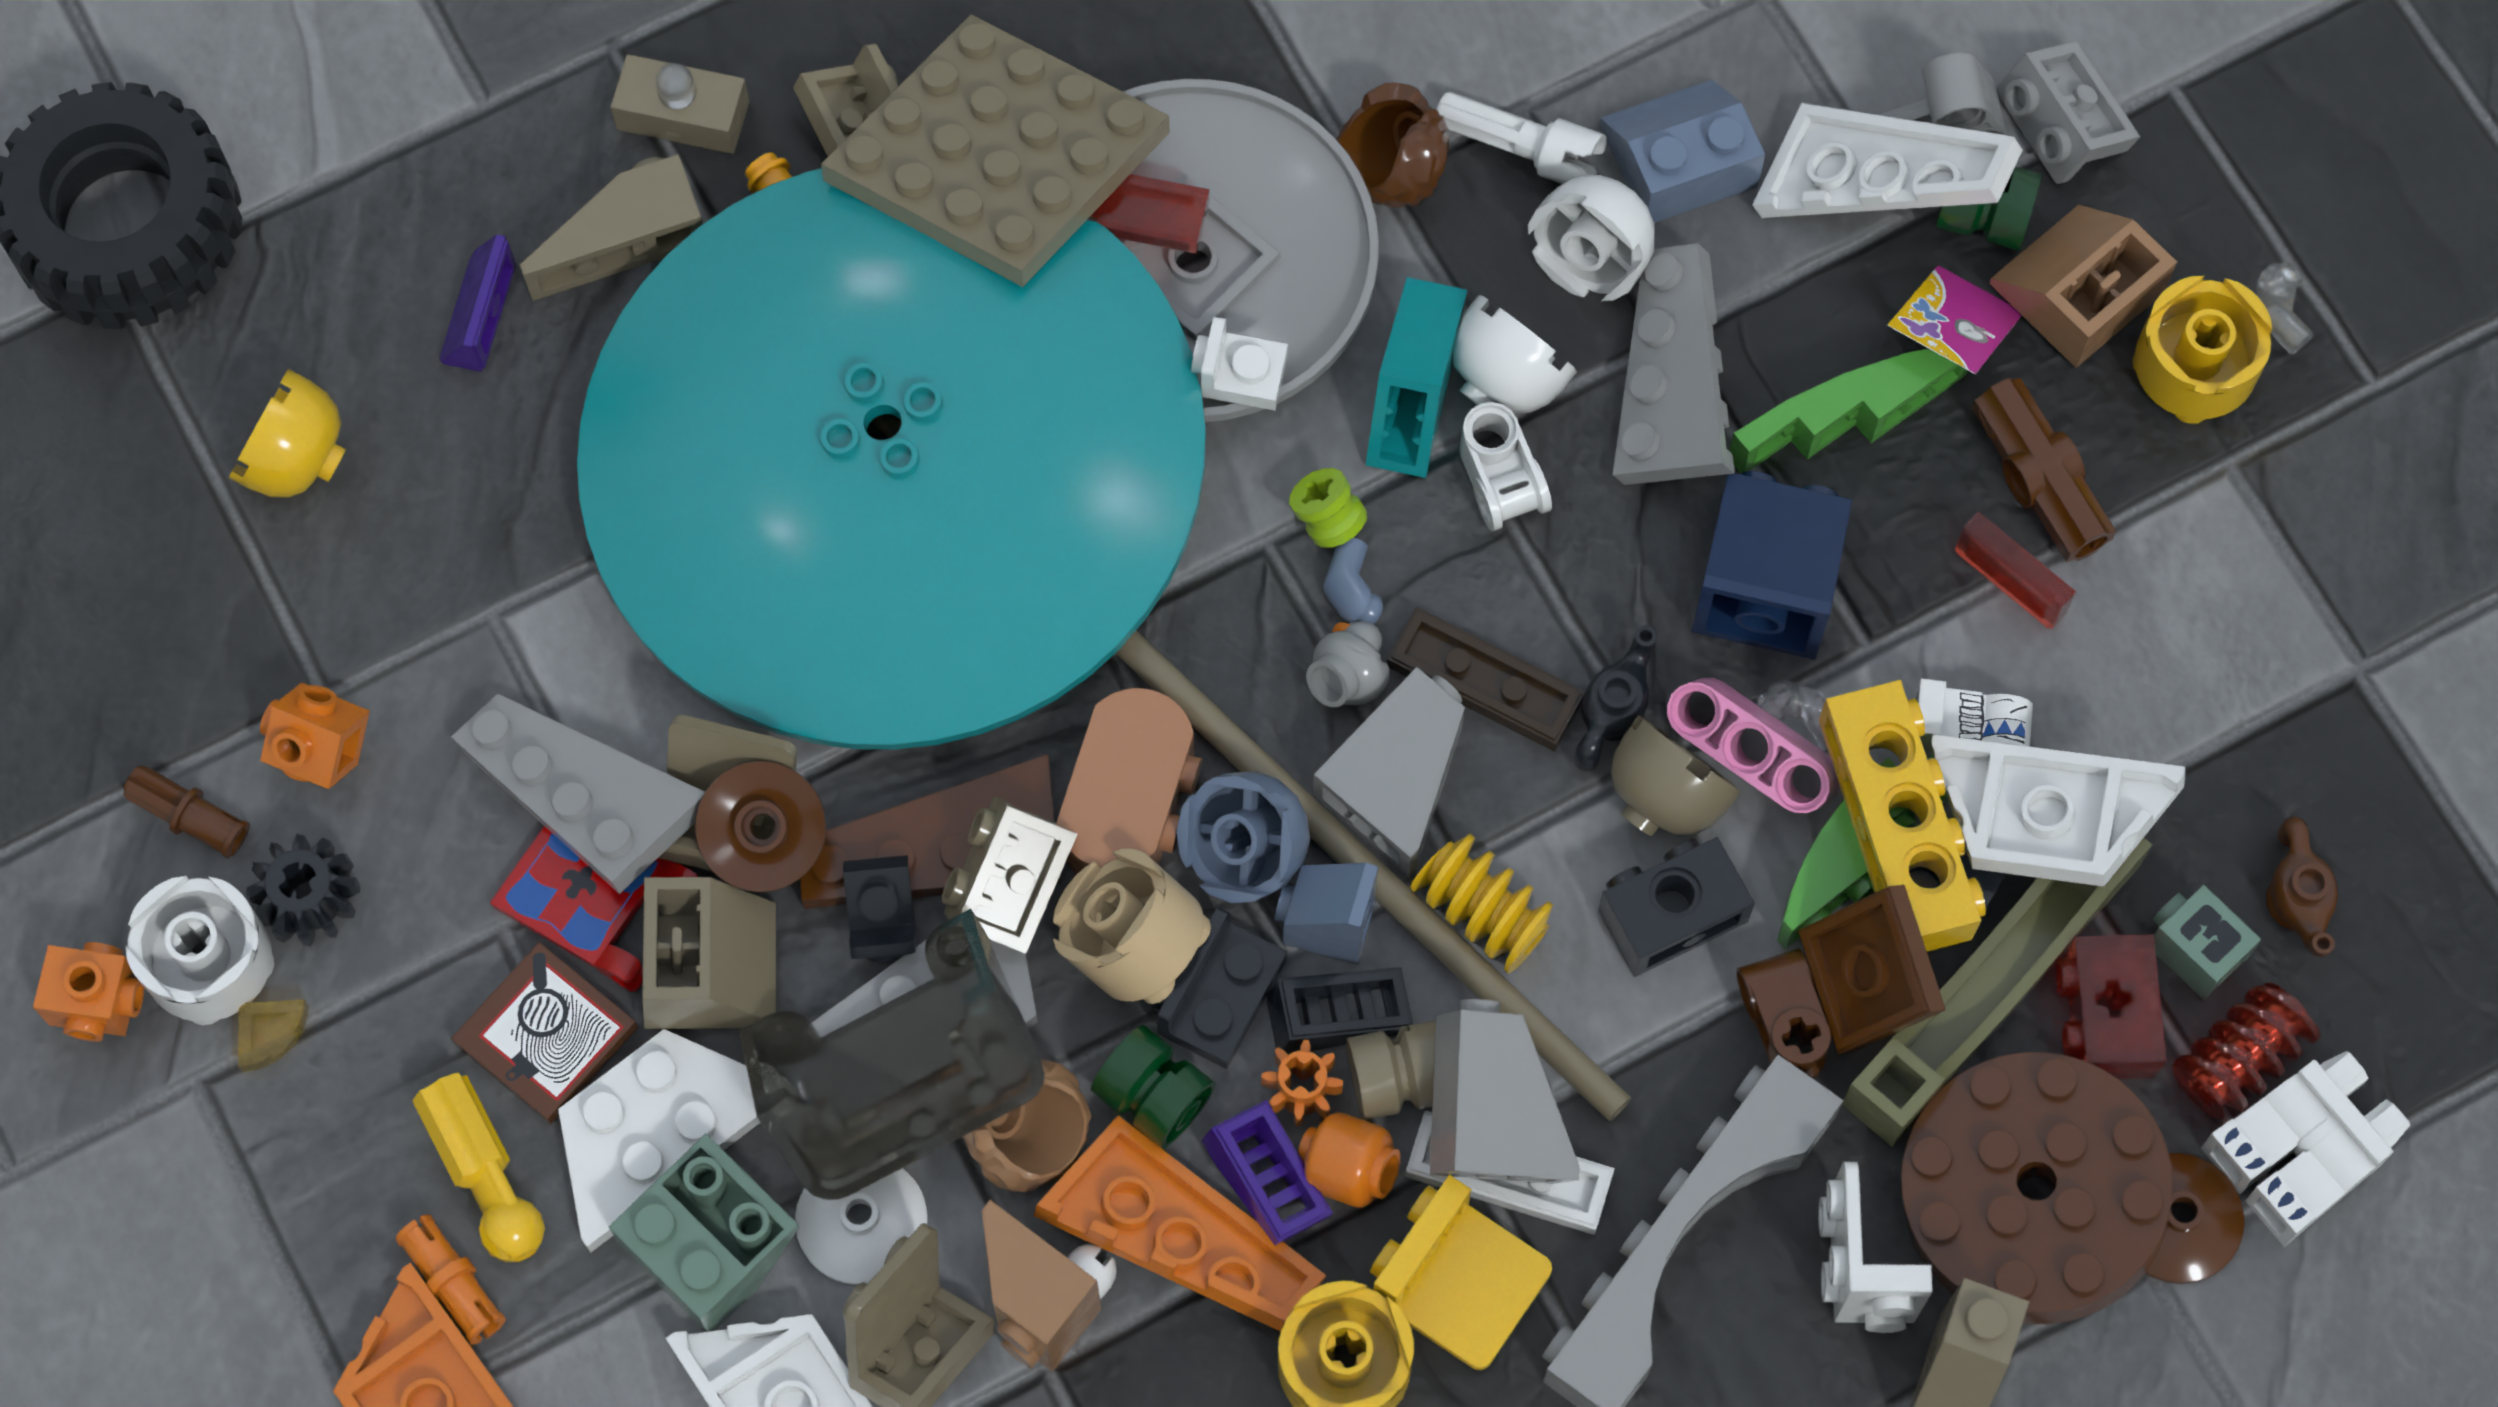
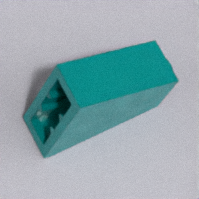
M1409 277L1406 278L1379 372L1366 466L1422 478L1427 477L1453 367V347L1457 329L1464 314L1467 289Z

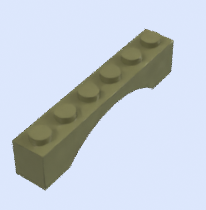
M2143 838L2104 887L2037 878L1990 935L1939 990L1946 1011L1895 1034L1852 1082L1842 1105L1893 1147L1918 1119L1923 1109L1936 1093L1956 1076L2137 871L2153 844Z

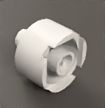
M187 876L168 879L145 894L132 911L128 923L130 930L126 947L129 966L154 1000L163 1009L176 1017L199 1025H209L234 1015L257 997L268 977L273 972L275 965L274 956L266 928L242 893L222 879L209 877V879H188ZM202 943L206 947L202 952L195 954L191 951L197 944Z

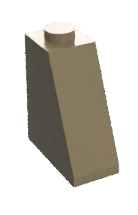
M1963 1278L1940 1314L1910 1407H1990L2009 1366L2030 1301Z

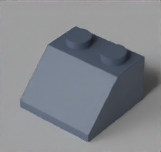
M1713 80L1600 118V127L1604 135H1606L1608 145L1627 187L1633 190L1646 204L1654 223L1758 187L1765 152L1742 102Z

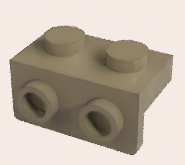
M869 44L862 47L853 65L801 73L793 89L827 156H829L899 86L893 68L886 63L878 45Z

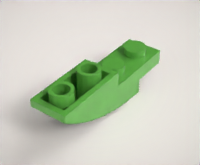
M1889 757L1880 764V766L1886 768L1896 767ZM1946 792L1943 796H1940L1943 806L1949 802ZM1845 800L1838 806L1818 834L1799 871L1788 899L1777 941L1785 950L1800 938L1798 930L1833 914L1832 912L1850 898L1855 903L1875 893ZM1897 807L1889 811L1892 820L1902 827L1913 828L1917 824L1913 817L1915 813L1908 808Z

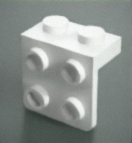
M1843 1162L1836 1179L1827 1181L1826 1197H1820L1818 1221L1820 1237H1831L1829 1262H1823L1821 1268L1823 1302H1833L1834 1323H1865L1867 1331L1876 1333L1902 1331L1906 1329V1323L1915 1322L1932 1293L1931 1265H1863L1858 1162Z

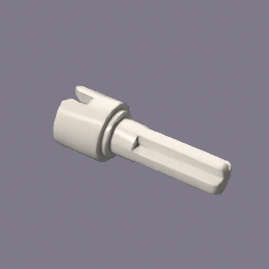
M1446 92L1436 109L1440 115L1444 116L1448 130L1533 160L1534 167L1537 168V175L1560 184L1581 176L1597 175L1593 165L1577 159L1578 156L1586 157L1592 156V154H1603L1606 148V135L1560 118L1554 123H1549L1546 127L1453 92Z

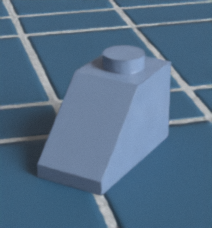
M1369 863L1301 865L1296 885L1287 884L1282 888L1274 920L1284 923L1283 944L1358 965L1375 908L1378 866Z

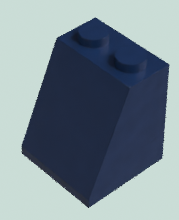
M1746 471L1741 474H1728L1691 632L1815 660L1832 608L1852 499L1839 497L1838 493L1834 490L1820 485H1807L1799 488L1777 483L1775 478L1762 472Z

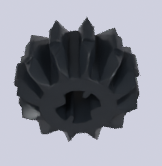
M296 834L292 842V850L285 852L278 843L271 842L269 850L274 861L271 864L253 862L252 872L260 882L247 887L246 890L247 897L251 903L259 905L254 912L264 927L273 925L272 934L278 941L284 943L297 933L302 945L311 947L315 939L316 929L322 928L327 936L336 938L338 929L333 919L336 916L354 918L356 910L347 898L353 897L361 891L357 878L349 875L354 867L349 856L346 853L334 855L335 847L332 842L323 837L310 848L306 837ZM307 882L312 892L300 899L295 889Z

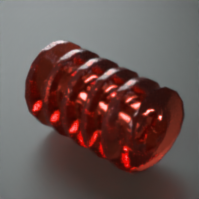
M2269 982L2264 983V986H2253L2244 996L2245 1003H2235L2226 1013L2227 1020H2217L2208 1030L2209 1037L2198 1038L2190 1047L2191 1055H2181L2172 1064L2173 1075L2179 1086L2201 1110L2214 1119L2222 1120L2225 1117L2222 1109L2224 1104L2239 1113H2243L2249 1107L2246 1097L2240 1090L2242 1087L2259 1096L2266 1091L2267 1086L2258 1071L2262 1070L2271 1077L2278 1079L2283 1075L2285 1069L2283 1063L2276 1055L2278 1052L2293 1061H2297L2303 1055L2301 1046L2295 1039L2296 1035L2312 1044H2315L2321 1037L2318 1027L2302 1004L2276 984Z

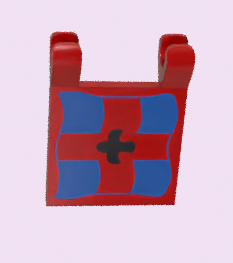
M544 826L493 897L490 904L494 909L594 967L625 990L636 992L643 984L642 964L637 957L613 945L644 902V877H698V875L680 864L657 858L619 894Z

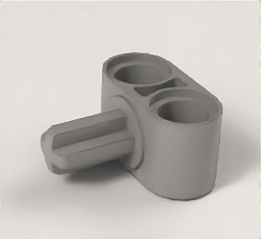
M1950 53L1928 62L1922 69L1926 87V98L1880 114L1881 116L2007 135L1994 79L1978 59L1969 53Z

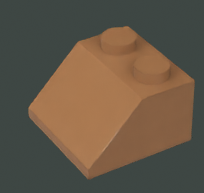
M989 1200L982 1209L992 1301L999 1326L997 1331L1004 1338L1001 1346L1028 1368L1032 1369L1037 1362H1040L1053 1372L1101 1311L1098 1282L1094 1277L997 1204Z

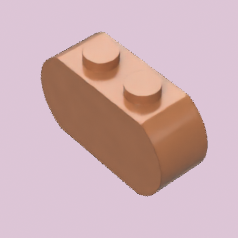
M1131 688L1110 694L1095 705L1056 822L1072 829L1078 834L1066 860L1068 866L1076 874L1093 861L1102 867L1118 859L1112 852L1120 849L1140 850L1146 853L1158 865L1163 851L1174 853L1178 844L1176 829L1180 816L1175 813L1181 794H1193L1198 782L1203 759L1194 756V733L1188 716L1168 696L1154 690Z

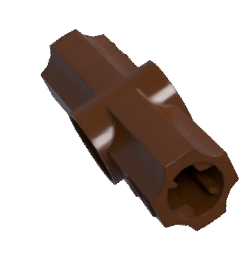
M2007 378L1992 385L1985 393L1976 398L1971 409L2002 457V471L2011 493L2023 507H2033L2065 561L2085 559L2112 541L2116 530L2085 482L2084 464L2075 444L2064 432L2053 431L2022 379Z

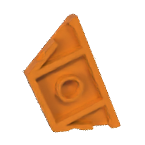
M411 1262L401 1269L396 1278L398 1285L380 1317L375 1315L362 1338L363 1345L360 1353L355 1360L348 1363L333 1390L344 1407H513Z

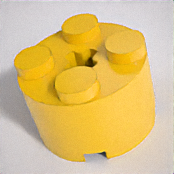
M2190 276L2169 286L2155 301L2136 344L2132 359L2133 368L2144 391L2156 404L2175 414L2179 420L2185 423H2200L2205 419L2223 416L2238 408L2251 394L2269 358L2272 324L2268 310L2259 297L2249 288L2225 278L2223 282L2203 280L2204 276Z
M1336 1281L1310 1290L1301 1297L1287 1316L1278 1341V1374L1286 1397L1293 1407H1396L1404 1398L1411 1375L1414 1356V1341L1411 1327L1404 1312L1394 1301L1368 1288L1367 1285L1354 1281ZM1346 1345L1350 1354L1360 1353L1356 1356V1365L1344 1368L1341 1361L1331 1362L1334 1359L1335 1347Z

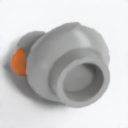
M1356 620L1350 623L1340 622L1335 624L1332 633L1327 634L1319 641L1314 650L1313 663L1308 667L1306 673L1308 687L1319 702L1328 707H1339L1343 704L1351 706L1364 705L1378 698L1389 681L1390 669L1388 664L1381 660L1379 652L1382 645V636L1374 624L1363 620Z

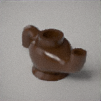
M2292 816L2287 818L2277 831L2279 841L2283 845L2290 847V850L2273 873L2272 881L2266 891V905L2270 915L2279 925L2298 934L2310 954L2317 957H2325L2335 947L2333 937L2326 933L2331 917L2335 913L2339 897L2337 881L2329 865L2312 852L2307 823L2301 818Z

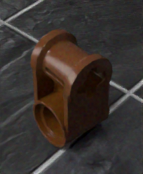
M1798 948L1738 967L1736 969V977L1740 994L1747 1013L1757 1028L1769 1064L1771 1065L1776 1056L1780 1055L1812 1079L1817 1077L1825 1065L1831 1033L1818 1000L1810 967L1803 952ZM1797 1037L1801 1045L1811 1044L1809 1053L1801 1054L1797 1045L1788 1046L1789 1038Z

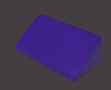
M496 234L477 248L469 259L440 354V362L444 365L482 372V369L486 367L516 268V262L506 236Z

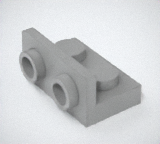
M2076 41L2025 53L1996 88L1998 97L2057 184L2068 182L2086 162L2127 152L2140 138V135Z

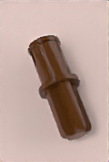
M137 766L123 786L124 796L127 800L168 822L170 832L175 835L185 832L220 852L227 859L237 853L248 835L250 829L248 821L241 820L204 799V793L198 787H194L189 791L147 766Z

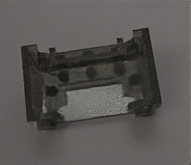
M971 908L939 925L927 938L924 953L929 969L935 978L823 1037L819 1035L813 1024L804 1015L793 1011H779L767 1015L739 1030L756 1116L804 1188L813 1196L823 1200H838L850 1196L1026 1104L1037 1096L1042 1088L1045 1073L1037 1048L990 940Z

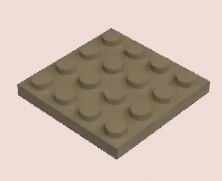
M971 14L821 163L823 181L1024 287L1170 133L1169 115Z

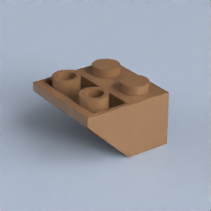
M2077 205L1995 274L1989 284L2077 368L2157 300L2166 289L2177 261L2133 219Z

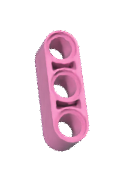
M1700 678L1679 686L1671 694L1667 704V717L1671 727L1680 736L1783 808L1794 813H1809L1826 805L1837 795L1840 785L1830 756L1725 682L1716 678ZM1695 691L1707 694L1714 703L1715 716L1709 725L1696 722L1689 712V700ZM1747 728L1760 731L1767 740L1768 752L1763 761H1754L1743 753L1741 737ZM1799 765H1807L1819 774L1821 790L1816 798H1807L1796 790L1793 783V774Z

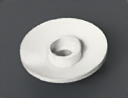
M873 1155L844 1157L820 1169L803 1189L795 1214V1222L799 1225L796 1234L804 1255L820 1273L843 1284L855 1286L862 1282L868 1284L884 1266L887 1254L894 1243L903 1236L909 1238L922 1223L927 1224L928 1216L925 1199L913 1177L896 1163ZM857 1204H865L872 1210L870 1219L860 1225L851 1223L847 1219L850 1208Z

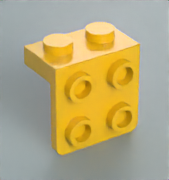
M1449 1174L1438 1191L1428 1185L1421 1193L1407 1216V1219L1415 1224L1401 1245L1391 1239L1378 1255L1370 1269V1273L1377 1277L1373 1290L1394 1301L1404 1312L1409 1325L1471 1368L1484 1370L1492 1363L1549 1279L1552 1272V1264L1546 1256L1469 1206L1472 1189Z

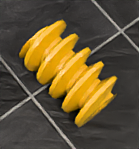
M1468 834L1457 842L1453 843L1451 841L1442 847L1420 870L1412 881L1410 889L1416 892L1431 884L1427 893L1426 903L1434 909L1450 901L1445 919L1452 926L1470 918L1465 931V936L1470 942L1479 941L1490 934L1484 953L1490 959H1495L1510 951L1504 966L1505 972L1510 974L1527 959L1546 935L1549 929L1547 921L1553 904L1547 901L1533 910L1529 909L1527 905L1534 888L1528 884L1514 893L1507 890L1514 870L1508 867L1492 877L1488 871L1495 854L1489 850L1472 860L1468 855L1475 837L1472 834Z

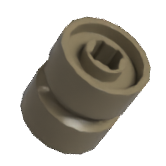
M1436 1020L1400 1027L1397 1038L1393 1040L1383 1031L1346 1038L1349 1068L1362 1120L1399 1114L1404 1101L1409 1100L1418 1109L1433 1107Z

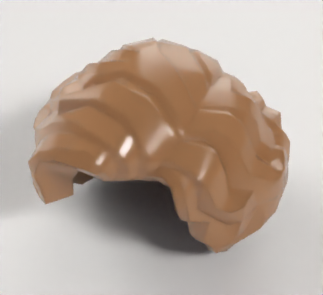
M1029 1057L1020 1061H1006L996 1068L990 1080L962 1096L954 1111V1126L956 1132L964 1138L971 1156L982 1167L983 1175L987 1180L997 1187L1008 1191L1033 1192L1039 1186L1048 1184L1055 1178L1064 1175L1078 1160L1079 1152L1087 1141L1086 1135L1092 1115L1087 1101L1079 1089V1082L1076 1076L1063 1065L1054 1061L1037 1060Z

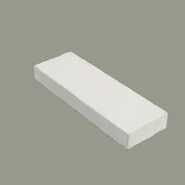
M1425 1110L1405 1177L1441 1187L1448 1176L1430 1175L1432 1112ZM1576 1157L1580 1166L1578 1181L1547 1184L1467 1177L1454 1178L1472 1189L1470 1195L1472 1198L1595 1235L1614 1168Z

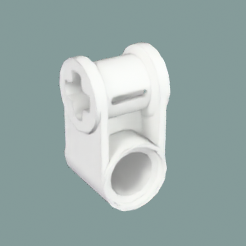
M1494 402L1481 403L1472 408L1464 420L1459 451L1461 460L1473 485L1479 510L1489 530L1493 532L1501 529L1503 521L1533 510H1537L1541 514L1551 511L1552 501L1544 474L1537 461L1533 458L1519 426L1518 419L1512 410L1503 404ZM1481 431H1492L1500 435L1505 443L1496 448H1487L1478 444L1473 436Z

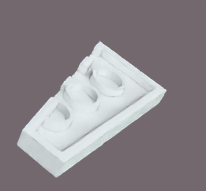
M1801 103L1753 202V207L1761 218L1998 203L2023 150L2014 136Z

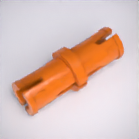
M432 1215L420 1216L419 1222L422 1224L421 1227L418 1226L414 1219L400 1230L395 1241L413 1261L427 1281L426 1285L436 1299L441 1301L466 1335L467 1341L471 1345L480 1343L482 1341V1337L479 1334L481 1331L484 1337L488 1339L504 1325L506 1318L503 1313L499 1312L475 1279L474 1272H476V1267L469 1258L459 1257L435 1224Z

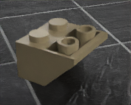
M644 877V1029L776 1028V903L711 877Z

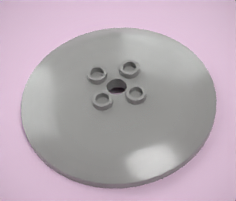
M1179 79L1160 81L1123 91L1169 115L1170 133L1099 206L1091 217L1117 237L1137 257L1159 285L1179 320L1192 355L1194 354L1198 335L1209 337L1213 317L1226 319V333L1288 344V356L1277 404L1294 396L1327 371L1346 350L1361 326L1374 292L1378 270L1379 237L1371 197L1360 172L1339 142L1316 120L1281 98L1259 89L1233 82L1211 79ZM1198 250L1205 253L1211 262L1203 271L1189 273L1180 269L1176 264V260L1186 251ZM1197 373L1201 387V374ZM1202 397L1205 422L1229 420L1264 410V408Z

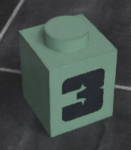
M2203 885L2188 900L2181 893H2177L2163 906L2152 919L2159 928L2147 947L2205 1000L2249 958L2261 941V938Z

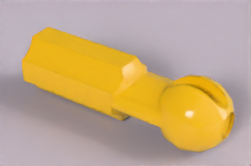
M457 1072L439 1078L433 1084L419 1090L412 1102L454 1185L470 1189L483 1213L478 1230L483 1247L492 1257L501 1261H523L532 1256L542 1243L545 1231L542 1214L533 1203L516 1197L503 1172L510 1162V1158L468 1076H461Z

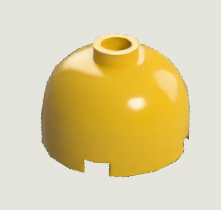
M290 369L287 370L280 382L291 389L288 393L278 388L238 458V461L249 466L248 469L236 464L229 475V479L268 497L289 498L304 493L315 481L316 477L329 482L346 451L345 448L336 444L342 424L338 407L327 392L309 379Z

